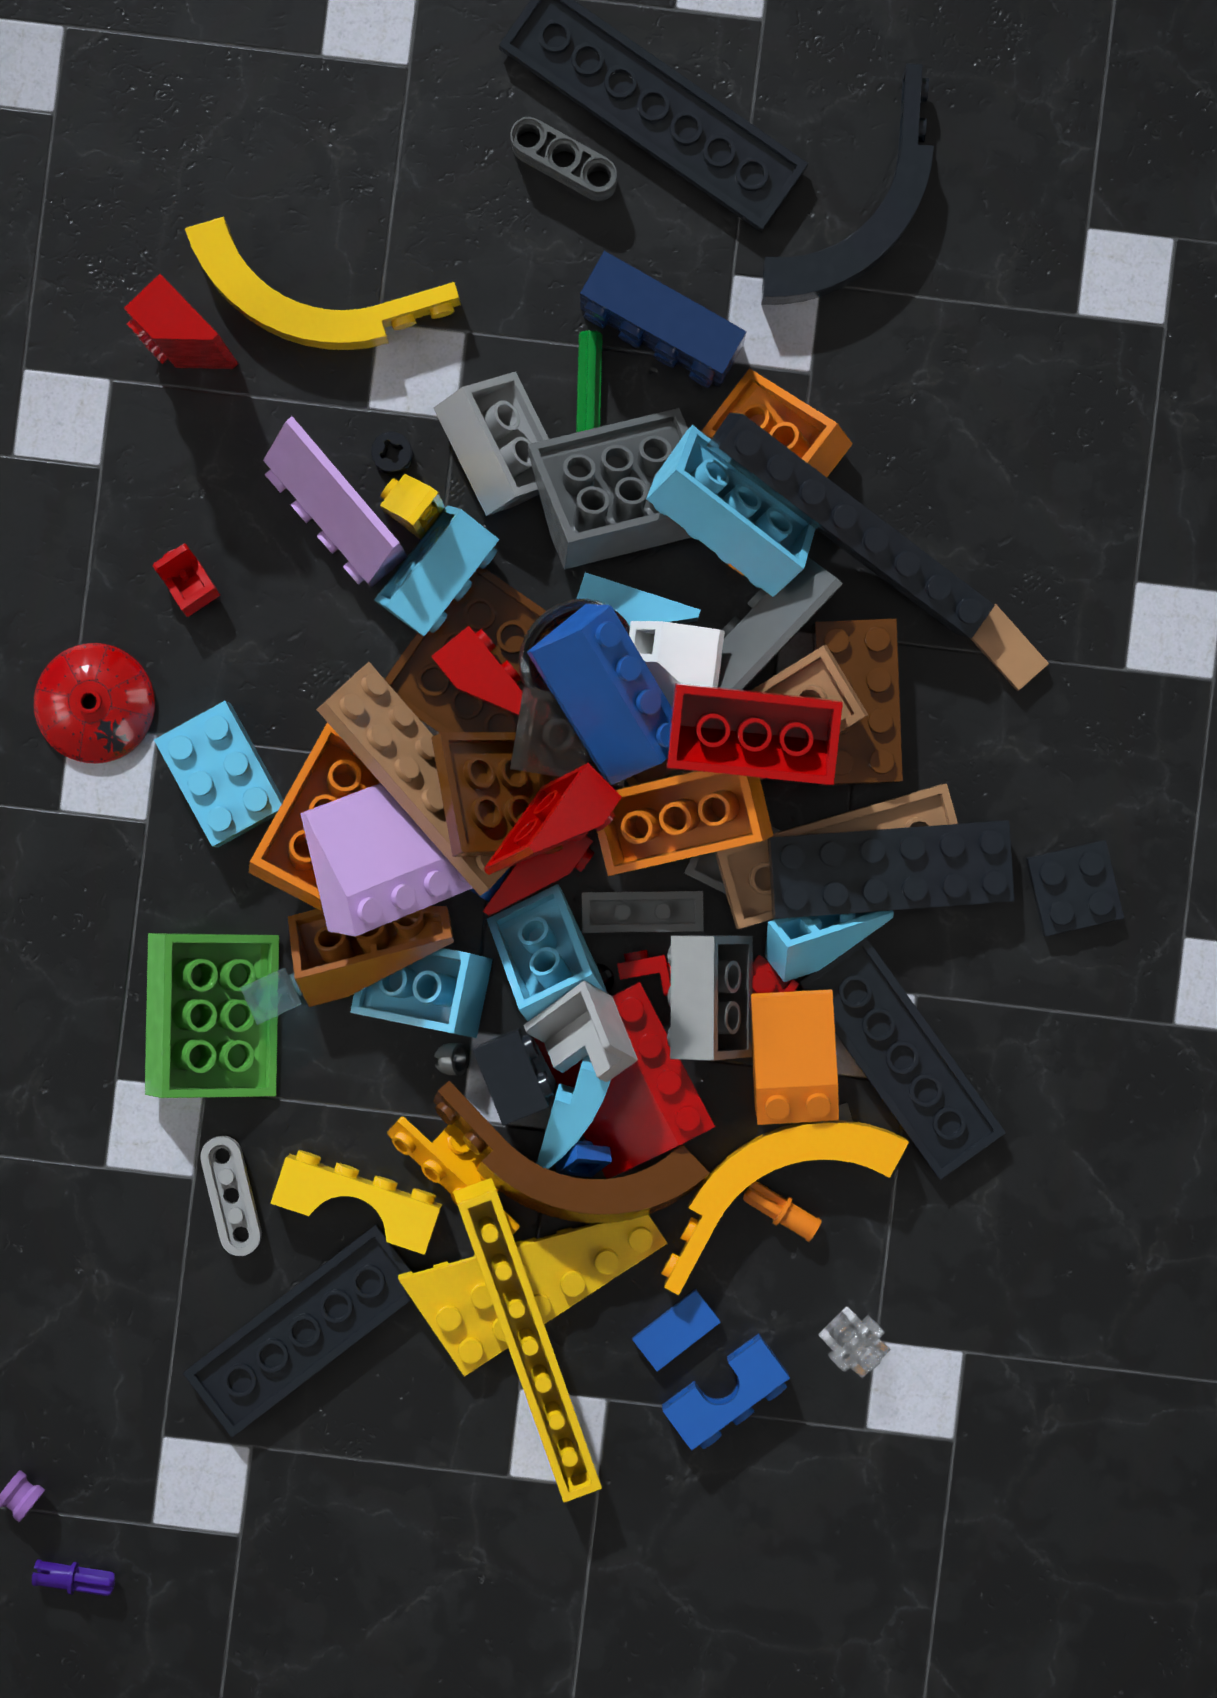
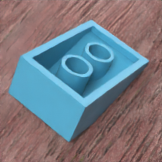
M558 884L487 918L517 1006L527 1021H530L583 981L607 993L598 967Z
M442 948L354 993L350 1013L477 1038L493 959Z

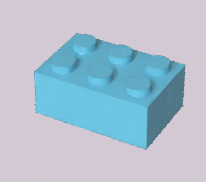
M223 701L154 739L212 847H220L275 817L284 800L231 703Z

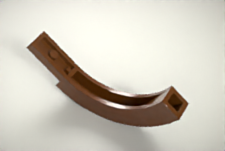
M450 1081L437 1091L433 1101L437 1105L435 1110L440 1118L448 1125L454 1123L463 1132V1140L469 1149L477 1155L482 1153L485 1156L477 1172L485 1179L492 1178L495 1187L509 1198L527 1208L551 1217L584 1223H613L632 1220L672 1205L703 1183L710 1174L683 1144L655 1165L624 1177L582 1179L558 1174L532 1162L514 1149Z

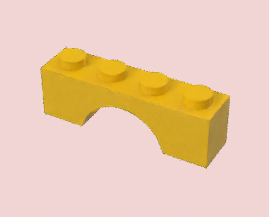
M298 1150L296 1156L289 1154L285 1158L270 1204L310 1216L320 1204L331 1198L340 1196L359 1198L370 1204L380 1215L385 1228L386 1242L425 1255L442 1204L434 1202L436 1195L413 1188L411 1194L396 1189L397 1182L381 1176H375L373 1181L359 1177L358 1169L345 1164L336 1163L335 1168L320 1164V1156Z

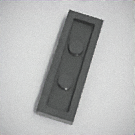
M703 891L582 893V933L704 931Z

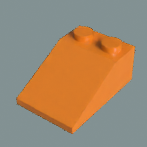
M750 368L701 431L712 439L729 413L744 414L825 477L829 476L853 444L838 423Z
M832 989L751 994L754 1103L757 1124L839 1121Z

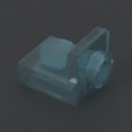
M286 968L240 988L257 1025L302 1005L300 996L303 994L295 981L294 973L289 975Z

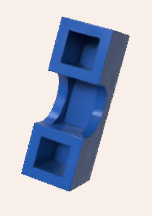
M759 1333L727 1356L729 1365L738 1376L736 1388L730 1395L720 1399L711 1398L705 1395L696 1382L693 1381L662 1404L664 1414L691 1451L699 1445L702 1449L709 1447L722 1436L719 1430L731 1421L735 1425L740 1424L754 1412L752 1406L764 1397L767 1401H770L787 1388L784 1383L790 1379L787 1370Z

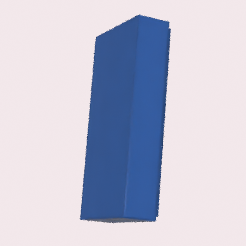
M694 1289L632 1337V1340L654 1369L658 1371L721 1323V1321L697 1289Z

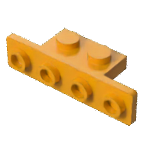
M403 1116L387 1131V1135L392 1139L395 1148L402 1154L412 1157L421 1166L422 1172L428 1179L439 1183L451 1194V1198L456 1205L454 1191L486 1180L477 1172L485 1156L482 1153L477 1155L469 1149L463 1140V1132L454 1123L448 1125L433 1142H430ZM504 1211L513 1235L520 1228V1225Z

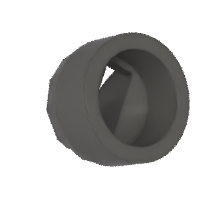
M462 1043L443 1044L434 1054V1057L438 1058V1063L435 1066L441 1073L456 1076L465 1073L468 1066V1052Z

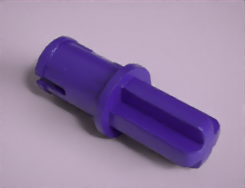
M37 1559L34 1569H37L38 1573L33 1572L32 1586L64 1589L70 1595L77 1591L109 1596L112 1594L115 1586V1573L79 1567V1562L65 1565Z

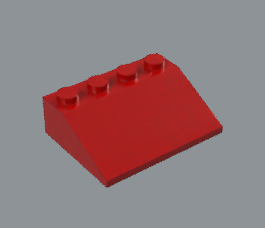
M640 981L611 995L638 1060L611 1079L598 1112L592 1123L583 1133L586 1141L592 1142L593 1145L610 1147L612 1162L602 1169L606 1179L665 1153L715 1127L680 1059H670L667 1033ZM534 1038L557 1085L563 1084L575 1088L582 1060L562 1073L553 1068L544 1042Z

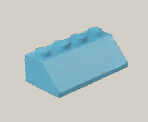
M692 425L655 475L646 500L652 503L658 512L667 515L683 527L688 535L701 541L714 551L723 562L731 564L744 574L754 586L762 588L774 597L804 569L815 528L706 447L711 439Z

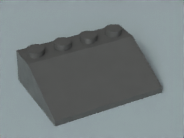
M679 408L528 444L527 450L550 536L564 569L691 538L683 527L667 515L658 512L653 504L646 500L655 475L688 430Z

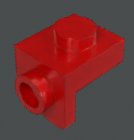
M182 544L178 548L170 550L153 564L156 573L164 581L180 609L187 617L221 595L187 544Z
M648 950L624 954L625 961L617 963L620 980L660 973L663 995L668 996V990L671 986V966L669 962L666 963L664 954L649 957Z

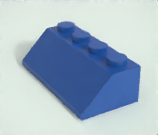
M585 604L527 651L601 775L610 785L662 764L668 758L672 707L611 605Z

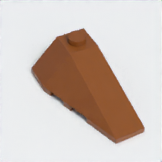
M447 906L426 907L356 937L328 931L323 908L322 910L314 909L288 916L294 977L309 1007L349 997L454 942Z

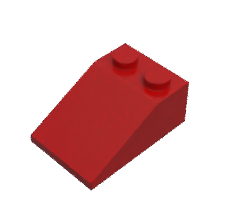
M589 763L541 787L483 870L488 875H491L552 850L571 840L576 843L593 829L597 831L603 830L614 819L615 813L613 809L622 796Z

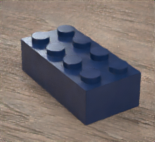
M606 251L601 255L580 292L581 310L586 312L584 314L585 319L600 328H605L608 324L620 331L619 338L633 347L640 348L641 344L655 351L654 357L658 361L671 368H674L676 364L691 371L688 376L704 387L709 388L711 384H714L720 388L743 348L747 331Z

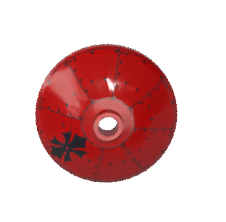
M88 643L63 651L46 666L35 689L34 713L42 735L59 753L79 762L91 764L107 763L126 756L143 741L154 718L155 694L147 672L130 654L111 645ZM89 694H93L97 700L95 707L92 709H86L83 704L84 698Z

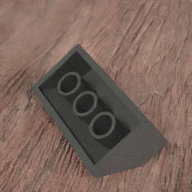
M807 557L804 569L774 597L761 588L747 603L752 610L742 620L736 615L722 629L725 631L718 687L744 690L826 604L843 583Z

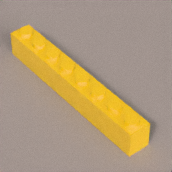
M492 1178L456 1190L453 1193L563 1502L565 1503L600 1490L602 1487L494 1182Z

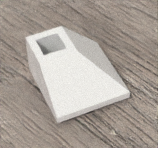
M631 621L629 636L672 708L675 683L718 687L725 631L663 621Z

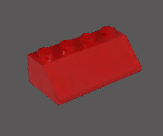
M161 274L124 307L125 311L132 318L127 325L161 364L167 359L176 368L234 369L239 364L219 334Z
M675 683L667 768L834 785L843 702L832 699Z

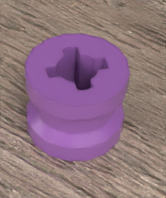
M19 1470L0 1493V1507L10 1509L13 1513V1518L20 1522L38 1501L45 1489L40 1485L33 1486L27 1481V1475Z

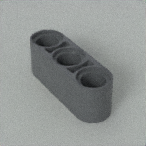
M523 117L514 123L510 136L512 150L518 159L591 200L604 201L614 194L617 187V170L614 163L608 158L536 118ZM525 132H533L540 138L537 145L530 148L520 145L518 139ZM566 151L571 153L575 160L568 167H560L553 162L554 156L559 152ZM595 171H603L609 175L610 181L602 187H596L589 183L588 177Z

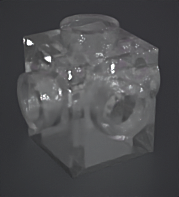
M848 1306L818 1334L832 1349L828 1354L831 1360L842 1371L846 1372L851 1368L862 1378L870 1370L876 1368L882 1361V1358L891 1350L880 1338L885 1331L869 1315L862 1320Z

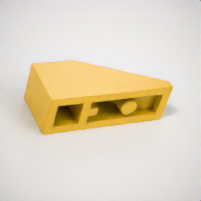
M404 474L399 481L393 478L380 495L384 500L380 505L382 510L420 540L445 509L438 491L407 474Z

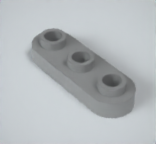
M217 1136L203 1146L200 1156L220 1242L228 1253L235 1256H245L258 1247L262 1238V1230L241 1146L235 1139L229 1136ZM223 1148L229 1152L230 1158L227 1163H221L216 1159L218 1149ZM228 1188H235L239 1192L238 1201L230 1202L226 1199L225 1192ZM244 1227L248 1230L249 1237L246 1241H239L235 1237L236 1228Z

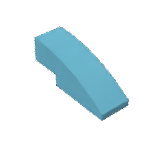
M589 1055L582 1060L575 1088L563 1084L558 1086L537 1164L543 1168H550L578 1142L592 1123L605 1098L610 1081L606 1083L597 1078Z

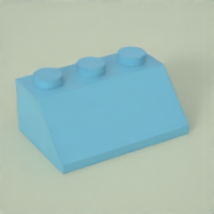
M447 505L374 601L422 636H425L428 631L434 633L445 621L447 613L444 610L453 599L459 601L471 587L472 582L469 578L478 566L484 569L497 553L494 546L499 539L462 509Z

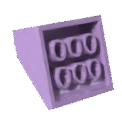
M291 416L284 423L263 460L270 468L265 476L280 493L287 488L295 497L296 501L291 504L293 509L305 523H308L311 519L317 523L323 530L317 537L332 554L339 549L346 557L348 562L343 567L359 585L365 580L370 587H373L408 556L400 542Z
M381 783L300 813L327 929L330 932L356 937L472 889V886Z

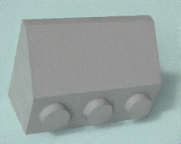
M516 372L461 387L433 407L486 516L512 508L539 495L527 447L528 444L548 440L549 438Z

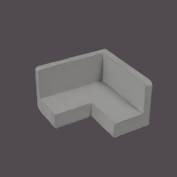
M586 981L581 982L524 1025L527 1034L544 1042L553 1068L562 1073L589 1055L597 1078L607 1083L638 1060L613 996Z

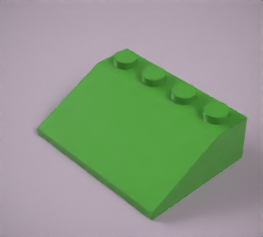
M148 933L145 1095L158 1098L276 1096L279 935Z

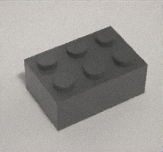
M671 936V946L668 950V962L671 966V986L668 990V1004L671 1007V1027L667 1035L670 1059L724 1060L752 1057L751 994L753 983V936Z

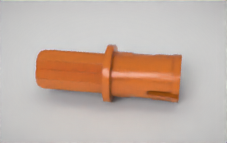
M757 1181L749 1185L744 1193L743 1200L774 1219L772 1222L774 1225L777 1226L780 1223L805 1238L808 1242L813 1238L822 1222L820 1218H816L793 1204V1198L790 1196L785 1199Z

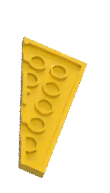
M650 1215L613 1223H593L575 1229L570 1227L557 1231V1234L539 1239L534 1237L515 1242L544 1324L668 1244ZM475 1254L473 1257L448 1263V1261L433 1265V1268L415 1273L410 1271L398 1275V1280L464 1377L508 1348Z

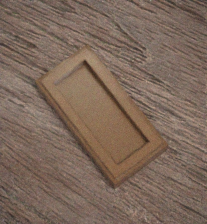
M994 604V608L971 640L1008 682L1019 691L1049 663L1004 612Z

